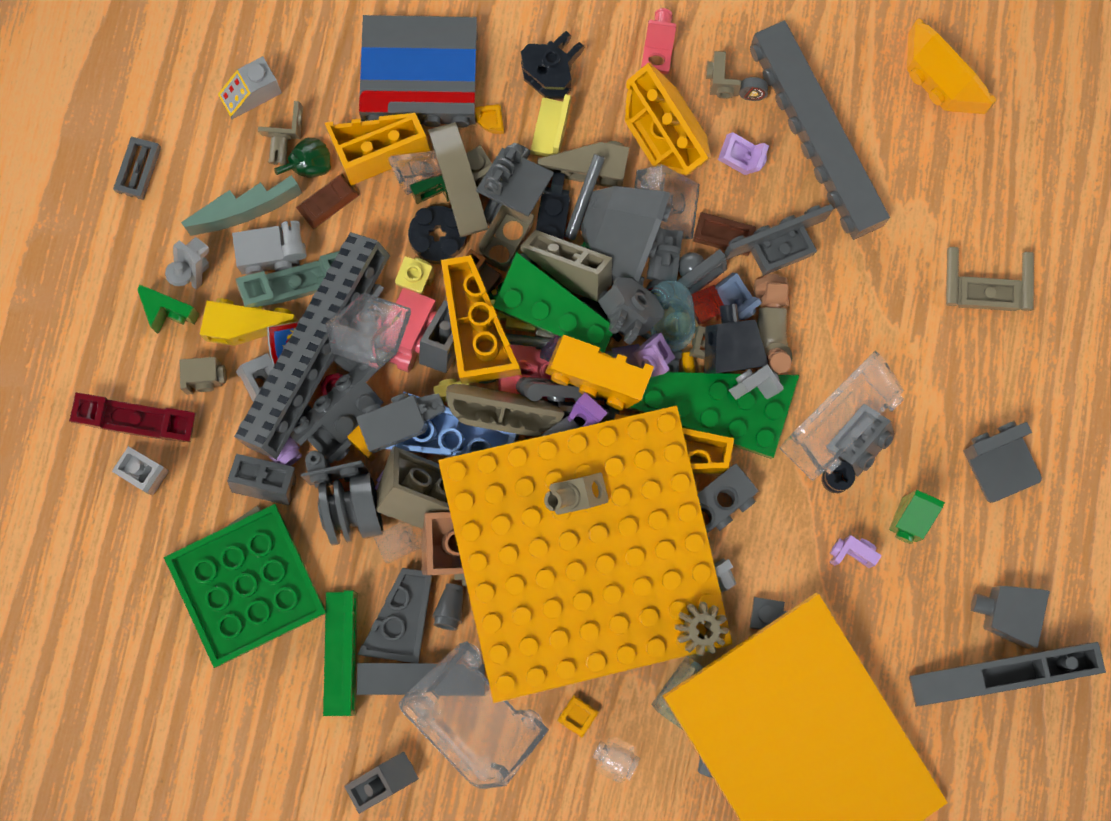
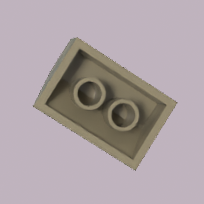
M394 446L377 488L376 511L422 529L425 513L450 512L439 464Z

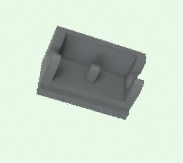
M236 454L227 482L232 493L289 506L292 499L291 487L296 484L295 467Z

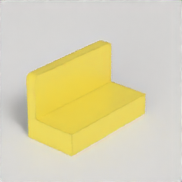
M565 94L563 102L542 98L530 154L547 157L560 153L570 110L571 95Z

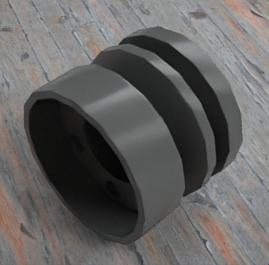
M370 472L351 476L349 483L350 491L346 492L339 479L333 482L334 494H332L327 482L319 483V516L322 527L332 546L340 544V530H342L346 542H352V527H358L363 539L383 535L382 516L380 512L376 511L377 492L374 489L375 485Z

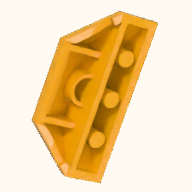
M918 18L908 33L907 71L912 81L917 85H921L928 93L930 100L944 111L986 114L997 101L996 98L988 92L986 85L952 47L934 29Z
M647 63L627 80L625 123L654 169L689 175L711 158L706 133L678 89L651 63Z

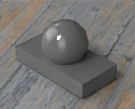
M719 249L706 260L698 253L693 252L684 254L680 258L678 272L682 278L674 283L675 296L681 303L688 300L727 270L726 255Z

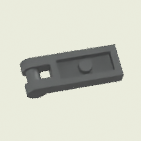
M522 377L516 384L517 392L532 401H538L543 396H547L548 400L555 402H565V398H574L576 402L583 395L579 392L578 387L572 384L563 386L551 379ZM597 395L595 398H592L593 400L603 401V398Z

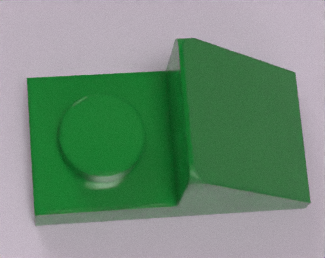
M139 285L137 289L149 325L157 334L166 317L184 325L185 321L195 325L200 314L194 307L143 285Z

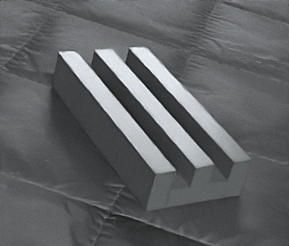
M131 136L113 187L116 193H124L127 196H135L138 199L144 200L161 150L160 145ZM142 146L129 185L125 187L137 148ZM149 149H151V150H150V153H149V155H148V158H147V161H146V164H145V167H144V170H143V173H142V176H141L139 185H138L137 190H136L135 188H136V185H137V183H138V180H139V177H140V174H141V171H142V168H143V165H144L146 156H147V154H148Z

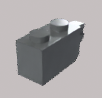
M403 393L391 398L392 403L384 407H380V404H375L362 410L363 415L356 418L369 452L375 453L424 434L428 427L427 422L445 412L446 409L439 393L419 398Z

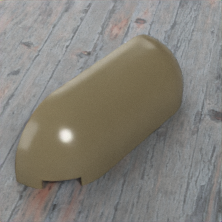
M452 384L447 386L446 401L451 413L461 423L469 426L526 436H540L542 432L561 422L564 416V411L558 408V406L542 399L532 401L521 394L466 384Z

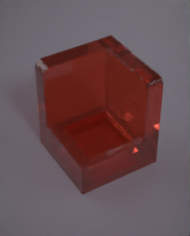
M712 285L687 296L683 307L685 310L691 309L698 325H701L712 319L716 322L721 320L719 306L724 304L715 285Z

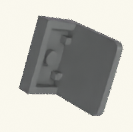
M1015 421L998 428L1000 433L992 437L989 436L988 432L971 439L973 445L963 450L986 500L990 503L1036 485L1042 480V476L1023 437L1032 433L1027 422L1018 426Z

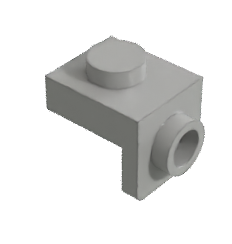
M767 364L754 373L749 369L735 378L738 384L729 391L736 400L757 386L764 397L769 399L784 388L780 383L778 375Z

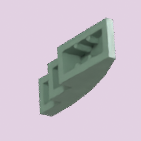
M292 175L268 191L260 182L237 199L230 190L181 223L190 236L220 231L267 214L298 197L302 192Z

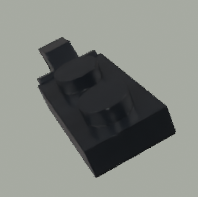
M554 172L551 188L546 187L541 195L536 230L564 240L570 203V190H563L565 174Z

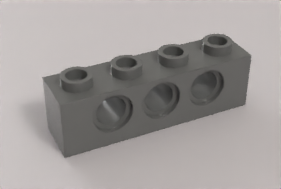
M736 463L698 493L701 510L709 517V524L705 526L707 534L715 527L721 531L733 521L730 516L737 509H740L743 513L756 502L753 496L759 490ZM719 493H727L731 497L732 505L730 507L719 505L717 501Z

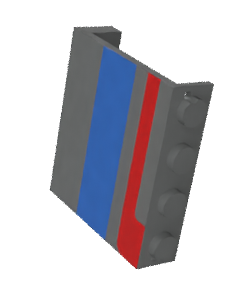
M363 15L359 96L361 121L379 120V116L416 113L420 124H424L427 127H438L440 124L456 122L458 128L476 125L477 17Z

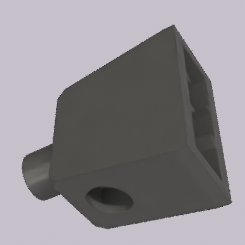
M1012 586L992 587L990 597L974 594L971 602V611L985 615L983 625L985 630L1024 648H1038L1050 591Z

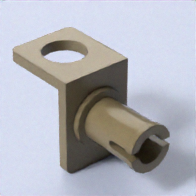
M294 101L292 129L258 127L257 131L262 136L271 138L269 164H287L288 140L301 139L303 106L299 101Z
M601 472L551 484L549 486L550 491L547 492L544 498L546 507L551 511H555L557 515L608 503L607 491ZM593 481L599 489L598 498L594 496L592 491Z

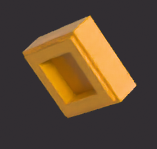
M573 695L557 719V722L583 738L599 712Z

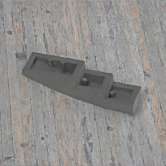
M358 663L357 695H485V664Z

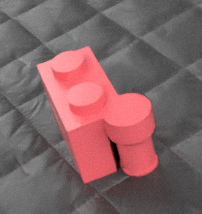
M403 288L378 336L379 344L383 347L378 348L377 354L384 357L386 361L396 364L398 369L409 373L414 366L417 353L420 352V340L437 313L436 300Z

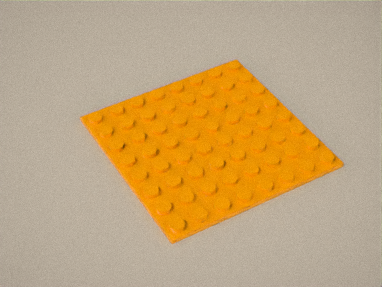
M677 405L438 460L493 703L696 654V647L693 651L688 652L685 650L687 641L680 643L677 640V637L684 633V631L676 630L675 624H684L685 622L678 614L682 612L689 616L690 613L687 607L689 604H693L698 611L700 602L707 603L708 610L713 605L719 608L716 616H726ZM602 473L608 503L559 515L546 507L544 498L547 492L550 491L549 486L551 484ZM593 481L592 491L594 496L598 498L599 489ZM727 620L719 625L729 629ZM698 623L696 626L699 633L705 634L708 630L701 623ZM730 630L726 634L720 633L719 635L720 638L724 639V645L716 642L713 643L716 649L733 645Z

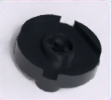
M436 205L421 208L416 212L408 230L409 242L414 252L421 259L431 264H441V260L457 256L464 249L467 236L460 237L452 209L445 206ZM437 228L441 229V232L446 233L445 237H440L439 241H434V237L430 235Z

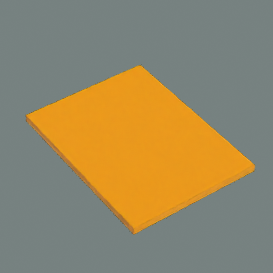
M814 593L662 696L740 821H923L948 803L818 593Z

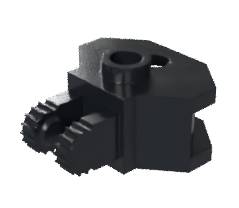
M567 31L563 32L554 43L549 41L547 45L527 44L521 51V67L524 81L545 98L564 99L565 94L571 91V65L581 55L585 47L578 42L567 54L562 51L571 39V34Z

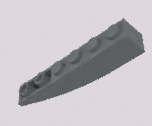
M1092 642L909 676L915 707L1097 675L1106 673L1099 642Z

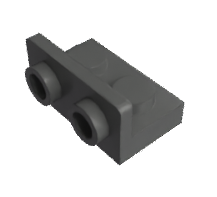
M862 403L825 445L827 452L840 461L849 463L855 471V476L858 477L863 470L867 471L873 465L876 455L892 443L895 433L889 419Z

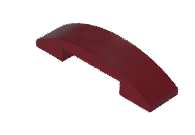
M75 392L69 422L135 436L191 442L196 413L108 400L106 397Z

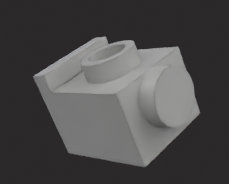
M268 353L240 365L236 371L253 402L262 388L258 387L255 379L260 378L265 383L269 372L274 367Z

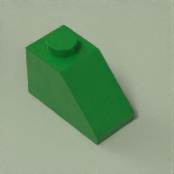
M915 490L901 499L889 530L896 533L895 537L909 544H912L913 541L923 540L941 512L945 502Z

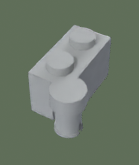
M288 221L281 224V227L273 226L232 233L236 266L241 274L250 275L268 270H275L277 272L294 266H300L299 260L307 257L306 246L302 243L300 222L290 221L291 227L288 226Z

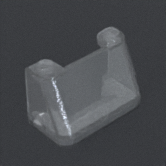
M466 641L458 644L399 701V708L470 784L479 789L507 786L549 729L542 723L540 715L533 710H515L507 700L493 703L488 679L478 670L483 662L481 652L476 646Z

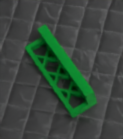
M354 590L326 592L323 716H355L358 593Z

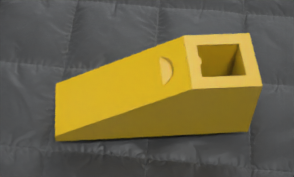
M217 298L216 302L206 301L200 336L207 342L236 346L267 336V327L298 322V320L292 314V311L288 309L274 308V311L263 310L262 306L234 305V302L231 300Z

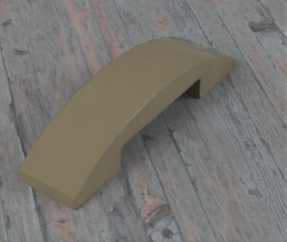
M456 122L429 129L428 133L460 237L488 230L478 192H476V183Z

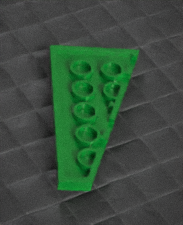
M666 372L665 374L650 377L641 401L628 409L638 413H646L677 405L682 428L734 438L733 446L772 459L775 456L799 375H778L784 389L769 399H766L756 386L735 400L729 390L738 384L735 378L741 374Z

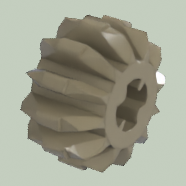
M700 602L698 611L693 604H689L687 606L690 613L689 616L682 612L678 614L681 619L685 620L684 624H675L676 630L684 631V633L677 637L678 642L683 643L687 641L685 650L691 652L696 647V653L699 656L704 655L705 647L710 653H715L716 648L713 643L716 642L724 645L725 641L719 635L720 633L726 634L729 632L728 628L719 626L727 620L726 616H716L719 608L713 605L708 610L707 603ZM698 623L703 624L708 629L705 634L699 633V630L696 628Z

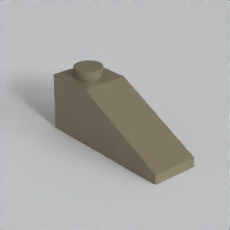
M617 141L599 142L539 158L538 165L552 172L565 174V179L584 182L594 154L605 157L595 185L622 187L629 147H625Z
M537 230L521 245V251L573 293L598 302L600 294L603 291H607L612 285V257Z

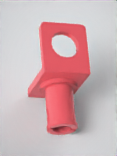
M660 8L655 11V20L648 21L641 68L650 63L649 58L651 56H660L664 59V63L653 66L661 74H668L677 25L671 23L672 12L666 8Z

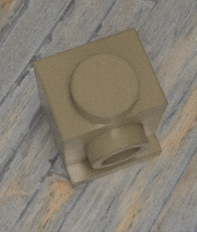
M216 357L179 360L180 389L187 395L193 394V388L197 392L213 391L214 387H220L222 383L227 381L225 365H222Z

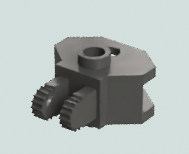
M617 277L612 288L609 291H603L598 300L607 315V321L610 323L608 330L614 334L619 330L625 333L624 341L629 345L635 341L639 334H646L663 318L664 309L656 296L632 278Z

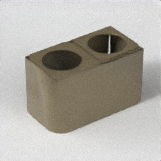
M502 205L479 244V254L486 259L488 264L506 272L510 266V261L515 257L516 252H518L532 228L534 215L530 213L529 217ZM510 221L519 222L523 227L522 236L517 240L507 239L503 234V227L506 223ZM496 245L506 247L509 251L507 262L500 263L490 258L489 252L491 248Z

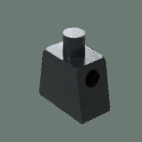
M737 304L719 306L721 324L709 325L705 329L704 373H722L767 365L768 360L757 322L755 320L739 321Z

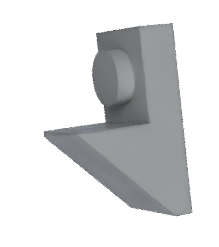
M129 446L112 470L113 473L152 496L169 471Z

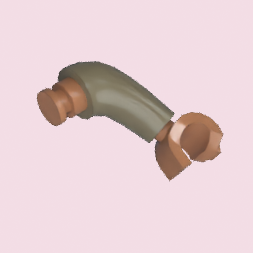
M766 274L765 277L755 280L754 297L760 299L762 302L760 305H766V308H759L757 326L768 360V366L776 374L785 373L791 367L793 359L792 352L787 343V309L781 308V306H789L787 278L779 277L778 274Z

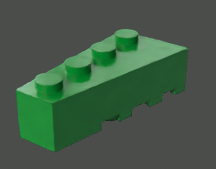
M516 252L494 303V309L556 337L561 338L563 335L600 347V351L604 353L613 334L608 330L610 323Z

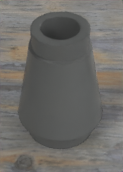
M451 583L446 584L432 616L435 619L434 626L456 631L458 624H462L464 589L462 586Z

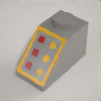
M262 56L237 69L218 93V96L231 119H234L282 94L275 76Z

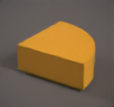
M500 104L475 107V120L480 127L493 134H504Z

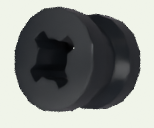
M844 461L833 462L823 471L821 476L824 488L831 493L837 494L849 489L855 481L853 467Z

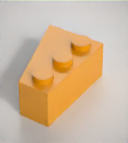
M416 113L379 116V120L370 121L351 119V123L343 124L324 122L351 186L430 153L426 135Z
M563 335L557 342L545 373L551 375V380L560 385L568 386V384H572L579 388L581 394L586 392L591 398H595L597 395L606 399L607 405L623 410L641 401L654 366L646 363L643 369L626 363V356L618 354L615 358L601 352L600 347Z

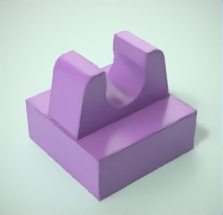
M585 392L576 401L567 419L571 422L575 417H581L585 422L582 426L584 427L600 423L607 412Z

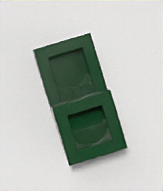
M442 176L428 178L409 185L416 204L441 193L444 194L447 202L450 201Z

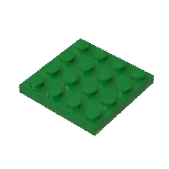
M276 504L164 557L214 668L326 614L325 607Z

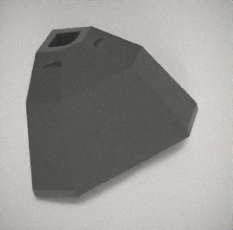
M612 186L592 192L581 224L582 236L587 249L612 257L611 286H613L614 280L617 277L632 278L643 286L645 277L641 275L648 257L653 259L658 242L654 240L662 221L667 222L672 205L667 204L670 196L669 192Z

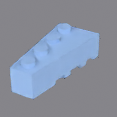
M445 406V412L427 422L428 427L424 434L386 449L392 450L395 446L408 452L455 456L517 442L519 434L463 424L451 413L449 407Z

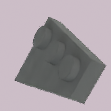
M401 569L385 600L384 606L377 619H375L370 629L371 631L357 655L419 663L433 575H422L421 570Z

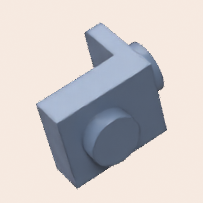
M731 273L710 289L720 306L737 304L739 320L751 317L756 312L755 308L762 303L759 298L752 297L738 273Z

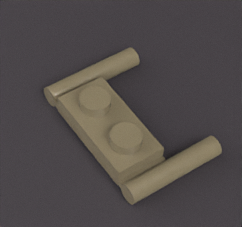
M947 248L946 305H958L959 308L1033 311L1034 253H1022V281L959 277V248Z

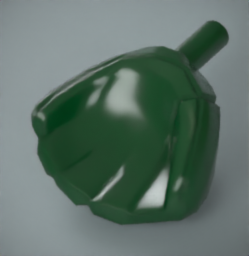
M305 138L290 153L288 157L289 163L274 168L276 175L293 170L298 175L307 178L325 175L331 169L330 152L326 144L319 139Z

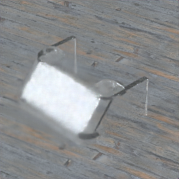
M875 350L779 447L812 481L824 471L830 475L842 463L838 457L887 408L892 412L904 400L900 396L904 389L886 360Z

